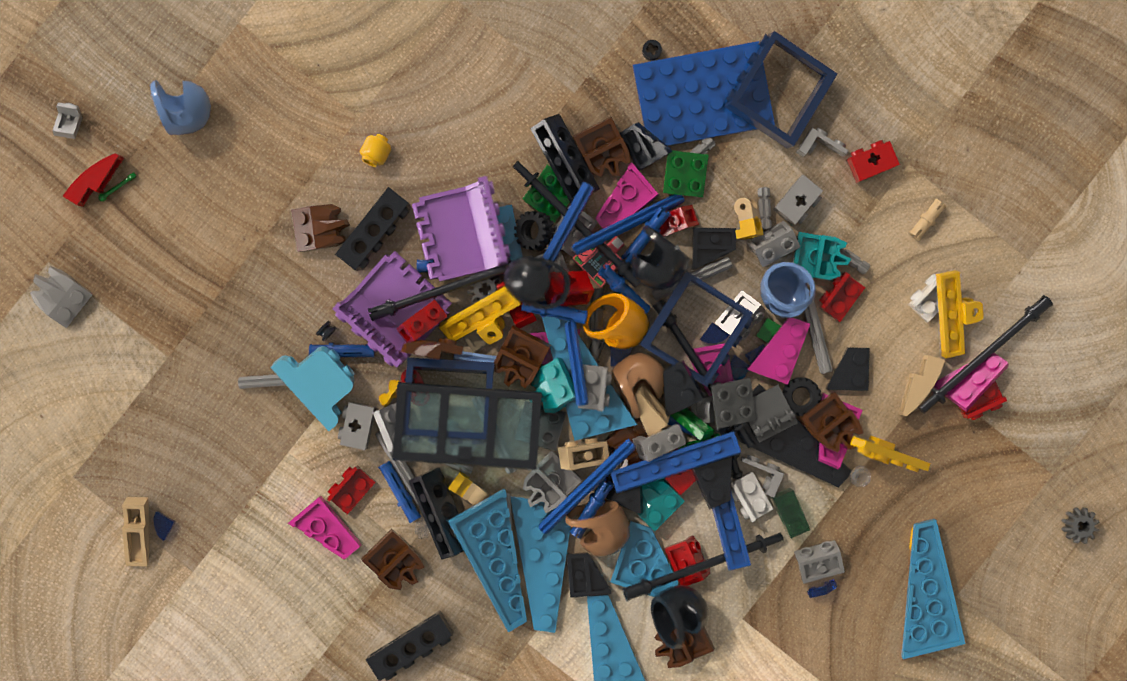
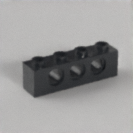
M560 114L545 118L530 128L570 203L573 202L583 182L594 187L592 194L600 190Z
M388 187L335 255L355 271L359 269L364 270L370 262V259H368L373 252L377 253L384 243L381 241L386 235L391 236L396 230V222L400 218L403 220L410 212L408 207L411 204ZM391 208L393 210V217L388 220L384 219L383 211ZM378 225L380 233L377 236H371L369 233L370 227ZM359 242H365L367 245L364 253H358L356 250V245Z
M440 467L408 480L441 560L463 552L464 550L448 523V520L459 515Z
M438 611L368 655L366 662L378 681L383 679L388 681L397 675L396 671L403 667L405 670L415 664L414 660L419 656L425 658L433 652L432 648L438 644L442 647L452 640L450 637L454 631L442 612ZM430 631L434 634L435 639L427 641L423 634ZM413 643L417 650L409 652L406 650L405 645ZM390 654L396 655L398 663H390L387 656Z

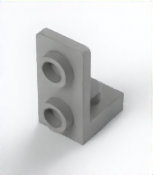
M812 128L796 153L802 157L807 153L811 154L817 145L815 140L843 157L849 151L845 149L846 145L837 139L833 141L828 138V134L822 129L817 128L815 130Z
M678 424L649 437L638 436L632 439L639 458L646 461L653 460L686 444Z
M748 455L747 458L741 457L740 460L742 462L771 473L770 477H766L762 488L765 489L764 493L766 495L775 497L784 473L779 471L780 467L769 462L767 466L760 464V459Z

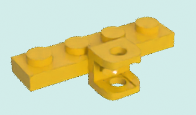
M953 270L936 274L941 352L942 357L951 358L965 354L963 324L969 325L981 321L984 318L983 304L968 297H961L959 271ZM976 308L977 314L973 316L975 314L974 309Z
M504 286L441 322L439 329L448 339L455 341L477 329L478 335L486 343L493 344L503 338L502 329L505 328V322L501 315L519 306L521 301L513 298Z
M871 435L869 440L875 441V443L853 436L851 445L859 447L857 452L863 453V456L888 465L890 462L903 467L905 463L907 464L906 469L918 472L919 469L929 470L931 463L894 451L896 445L894 443Z

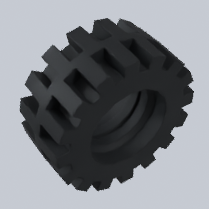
M527 211L524 212L525 214H521L519 216L520 219H517L515 222L517 226H514V230H516L514 236L518 237L517 243L521 244L522 248L528 250L547 248V245L551 242L550 239L554 237L552 233L555 232V228H552L554 222L550 221L551 217L546 215V213ZM534 222L539 227L538 236L535 239L532 238L530 232Z
M798 377L791 379L788 385L785 384L784 389H782V393L794 415L803 416L822 399L818 385L808 378ZM803 387L809 391L810 399L807 404L799 406L794 403L792 395L797 388Z

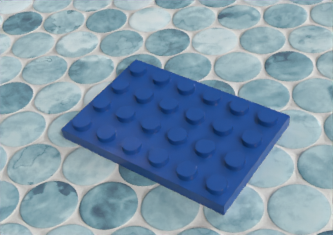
M759 41L633 65L644 127L667 146L757 130V128L724 106L728 101L726 100L728 92L732 88L735 89L739 83L736 81L737 77L743 70L746 71L750 65L747 63L748 59L754 52L757 53L759 50ZM762 62L739 102L775 126L764 63Z

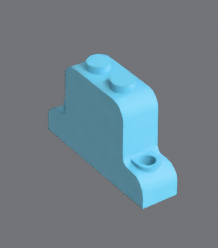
M325 346L318 347L300 363L292 356H281L272 364L271 369L328 431L333 429L338 423L340 414H342L336 403L352 390L355 382L354 371L348 365L344 366L339 360V354L334 349L330 350Z

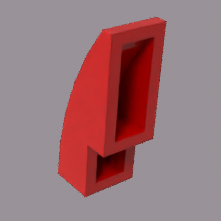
M114 153L96 162L78 176L66 190L63 197L77 206L84 207L93 191L103 193L124 157Z

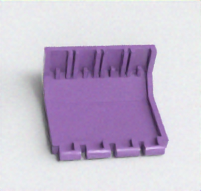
M487 176L479 177L478 182L466 187L419 197L420 202L412 204L415 219L424 218L425 220L416 223L420 240L429 238V242L421 244L425 261L433 259L435 261L434 263L427 264L430 280L439 278V282L507 264L510 252L508 245H503L502 237L505 236L503 224H498L496 216L500 215L497 202L493 203L491 194H495L493 183L492 181L488 182Z
M394 251L390 256L386 254L357 288L344 300L338 302L333 307V310L336 312L335 315L339 320L347 322L352 326L351 330L357 336H363L368 341L367 344L372 350L379 351L384 356L383 359L387 364L397 368L411 354L401 352L402 346L406 342L396 329L433 300L438 302L447 315L450 313L448 308L452 303L444 295H440L437 298L434 297L399 309L395 316L391 317L388 315L372 321L368 308L384 304L389 299L396 302L435 288L426 279L419 284L417 281L422 275L410 264L403 269L402 266L406 260ZM438 323L436 326H434L432 329H430L416 341L426 340L440 323Z

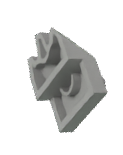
M50 266L48 269L49 278L37 274L34 275L33 282L40 290L32 291L30 294L34 303L47 316L67 328L93 294L64 271Z
M551 450L537 464V470H532L525 477L523 490L533 491V494L528 499L530 507L539 502H544L543 509L545 513H548L558 507L582 482V479L573 470L561 469L559 456Z

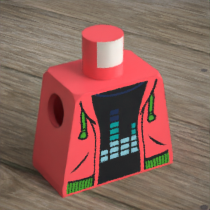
M617 236L608 244L604 242L615 255L625 245ZM596 247L572 258L600 288L606 282L598 275L601 267L608 264L613 270L616 268Z

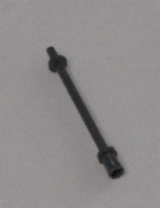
M517 161L513 168L527 181L524 186L532 185L556 210L565 216L568 208L537 179L539 173L536 172L532 175ZM579 219L576 221L574 227L583 236L588 237L594 234ZM604 243L596 246L617 267V274L619 276L622 275L634 288L640 284L633 276L629 261H622Z
M507 258V264L396 302L391 301V299L386 300L384 304L368 308V312L371 313L369 316L372 321L388 315L392 317L396 315L399 309L504 274L506 268L512 262L511 258Z
M1043 295L1031 307H1026L1022 318L939 390L932 388V396L919 406L920 411L925 414L937 402L944 404L946 402L945 395L1030 321L1037 322L1040 319V315L1053 306L1050 298Z
M662 299L652 307L659 315L666 303ZM671 312L662 326H666V328L671 330L698 373L705 376L707 369L676 324L678 317ZM709 383L707 387L711 391V386L713 385ZM748 422L733 425L734 428L731 432L737 431L747 448L755 445L744 427Z
M777 533L763 538L759 534L756 536V542L746 545L747 552L751 553L760 550L764 554L767 552V546L783 541V536L781 533ZM724 553L650 581L645 578L640 579L639 583L622 589L626 601H630L642 595L648 596L654 588L726 562Z

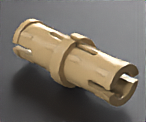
M935 199L928 210L919 216L921 219L909 234L911 236L914 235L913 238L920 241L930 226L933 227L936 224L935 220L946 208L945 204L941 205L942 202Z

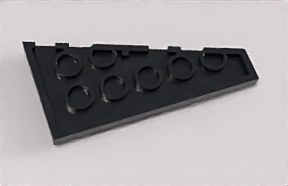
M758 384L752 390L753 397L766 390ZM798 420L797 424L760 443L749 422L744 426L755 443L752 448L838 488L853 473L843 462L840 468L836 469L818 461L819 441ZM733 425L729 426L730 433L731 430L734 428ZM734 432L737 441L745 444L738 432Z

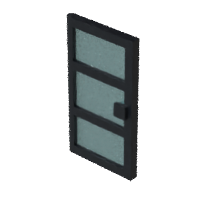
M398 382L392 449L393 461L537 470L542 392ZM406 391H411L409 429L438 430L437 437L403 435ZM485 397H489L486 440L446 438L447 431L483 433Z

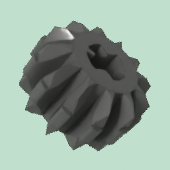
M496 277L493 281L490 278L469 285L474 287V290H468L467 293L476 294L472 297L471 301L475 302L478 298L482 300L496 292L497 285L495 284L499 282L500 278ZM483 284H487L488 287L491 286L488 295H484L483 292L480 293Z
M1077 507L1073 508V513L1066 512L1068 519H1062L1066 526L1061 529L1067 532V539L1073 538V542L1077 544L1080 541L1084 544L1088 543V538L1095 539L1092 533L1093 531L1099 532L1095 525L1100 522L1094 519V512L1088 513V509L1084 507L1081 510ZM1079 522H1083L1081 524L1083 525L1082 529H1078V527H1080L1078 526Z

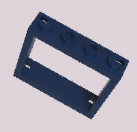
M773 31L768 35L765 34L759 41V50L757 53L754 52L748 59L747 63L750 65L746 71L743 70L737 77L736 81L739 83L735 89L732 88L728 92L726 98L728 101L724 107L788 149L795 146L838 73L776 31ZM773 44L821 75L787 134L739 102Z
M686 271L640 345L671 365L680 362L651 343L689 282L694 283L739 311L743 316L706 375L702 376L689 368L694 379L707 387L709 383L713 385L719 373L716 371L719 366H725L731 355L728 352L731 347L736 348L741 341L742 336L739 334L743 328L748 329L754 320L751 317L753 312Z
M407 357L406 383H413V370L487 374L486 388L493 389L494 362ZM406 391L403 438H406V441L419 442V439H428L429 443H437L438 430L409 429L412 392ZM485 397L483 433L447 431L446 440H450V444L461 445L463 441H469L475 446L485 445L489 397Z

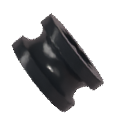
M648 40L643 45L642 54L645 59L654 61L659 58L662 47L657 40ZM649 45H652L653 48L657 47L658 51H655V55H652L651 52H646Z
M328 320L317 331L316 335H320L324 342L334 333L337 327L331 326V322Z

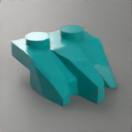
M798 232L797 240L800 247L795 250L793 263L804 267L811 277L815 279L832 280L841 276L837 265H848L851 261V258L840 253V249L845 248L847 242L836 237Z
M556 358L541 367L530 383L532 387L536 388L535 392H542L541 402H543L546 413H556L565 408L567 403L576 399L574 385L562 358Z
M664 479L642 485L643 513H637V515L655 532L685 500Z

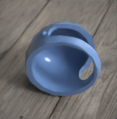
M157 80L150 84L157 113L169 135L190 134L205 126L210 118L211 104L208 95L201 86L191 81L183 80V94L172 96L165 92Z
M781 262L774 264L764 273L760 284V295L764 305L771 313L778 317L791 318L800 315L815 298V284L811 275L804 267L795 263ZM806 283H808V284L810 285V291H811L810 296H809V290H808V288H807Z

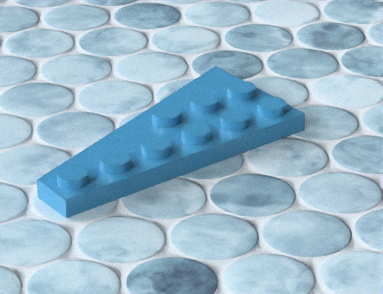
M548 316L542 317L548 342L551 344L550 350L553 360L556 358L563 359L573 383L564 325L570 321ZM578 334L582 364L599 366ZM612 384L607 385L606 394H610L609 406L604 407L603 412L578 408L576 399L566 404L574 441L637 425Z
M502 489L448 520V523L503 625L510 632L527 622L520 586V575L517 568L518 562L509 518L510 513L506 500L507 494L506 490Z
M511 496L534 630L555 633L571 526L566 524L565 516L551 531L544 534L539 529V524L553 510L545 513L543 509L544 502H539L530 507L528 503L529 498Z
M936 519L913 524L902 659L966 644Z
M609 595L587 596L594 681H645Z

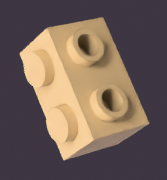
M597 437L586 438L585 443L578 444V441L565 442V446L558 447L561 469L566 470L601 465L609 457L607 441H599Z

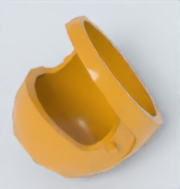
M611 293L593 301L586 309L588 317L586 324H583L584 332L589 337L604 339L605 343L610 347L629 349L637 346L646 336L649 327L647 314L642 307L622 294ZM602 305L614 306L617 311L609 319L605 330L591 332L588 322L592 313Z

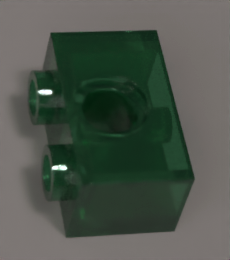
M788 488L777 493L775 497H771L784 529L790 538L811 530L794 490Z

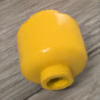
M381 134L368 136L360 149L361 160L372 167L383 165L392 150L388 139Z

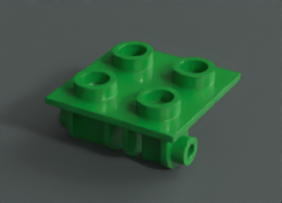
M672 150L667 155L663 193L703 197L709 155Z
M547 164L537 179L567 207L570 202L551 166ZM533 186L530 187L522 198L525 203L532 206L538 212L549 215L551 217L550 221L554 223L561 215Z

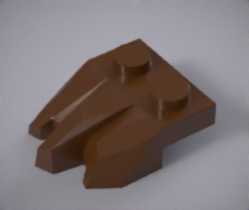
M611 116L573 135L577 147L590 171L599 177L603 175L605 168L609 170L612 176H620L618 163L620 161L625 164L631 163L629 150Z
M333 204L292 209L297 252L332 248L343 244L346 238L340 235V231L350 226V223L347 219L337 218L341 208Z
M513 325L494 360L495 373L506 372L504 383L507 387L516 379L521 380V386L525 389L533 381L551 344Z
M439 338L438 342L419 340L404 343L401 352L440 359L441 352L462 355L463 346H458L455 340Z
M832 392L800 417L811 435L825 447L835 452H839L840 443L849 450L856 448V446L851 445L852 434L861 435L864 433L858 418L851 409L848 410L836 392Z
M634 418L637 425L615 430L605 439L608 448L612 450L611 454L627 439L633 442L632 439L638 436L649 437L641 418ZM635 448L621 462L620 468L645 460L639 458Z
M392 528L361 558L362 562L378 576V579L388 588L401 590L402 580L411 585L418 583L413 570L415 568L419 570L424 568L423 563L412 547Z
M705 627L697 634L684 631L683 645L677 649L667 647L658 633L654 637L657 641L663 643V645L655 650V657H670V660L667 662L668 668L689 664L694 659L713 652L715 649ZM676 629L670 634L671 639L675 643H677Z

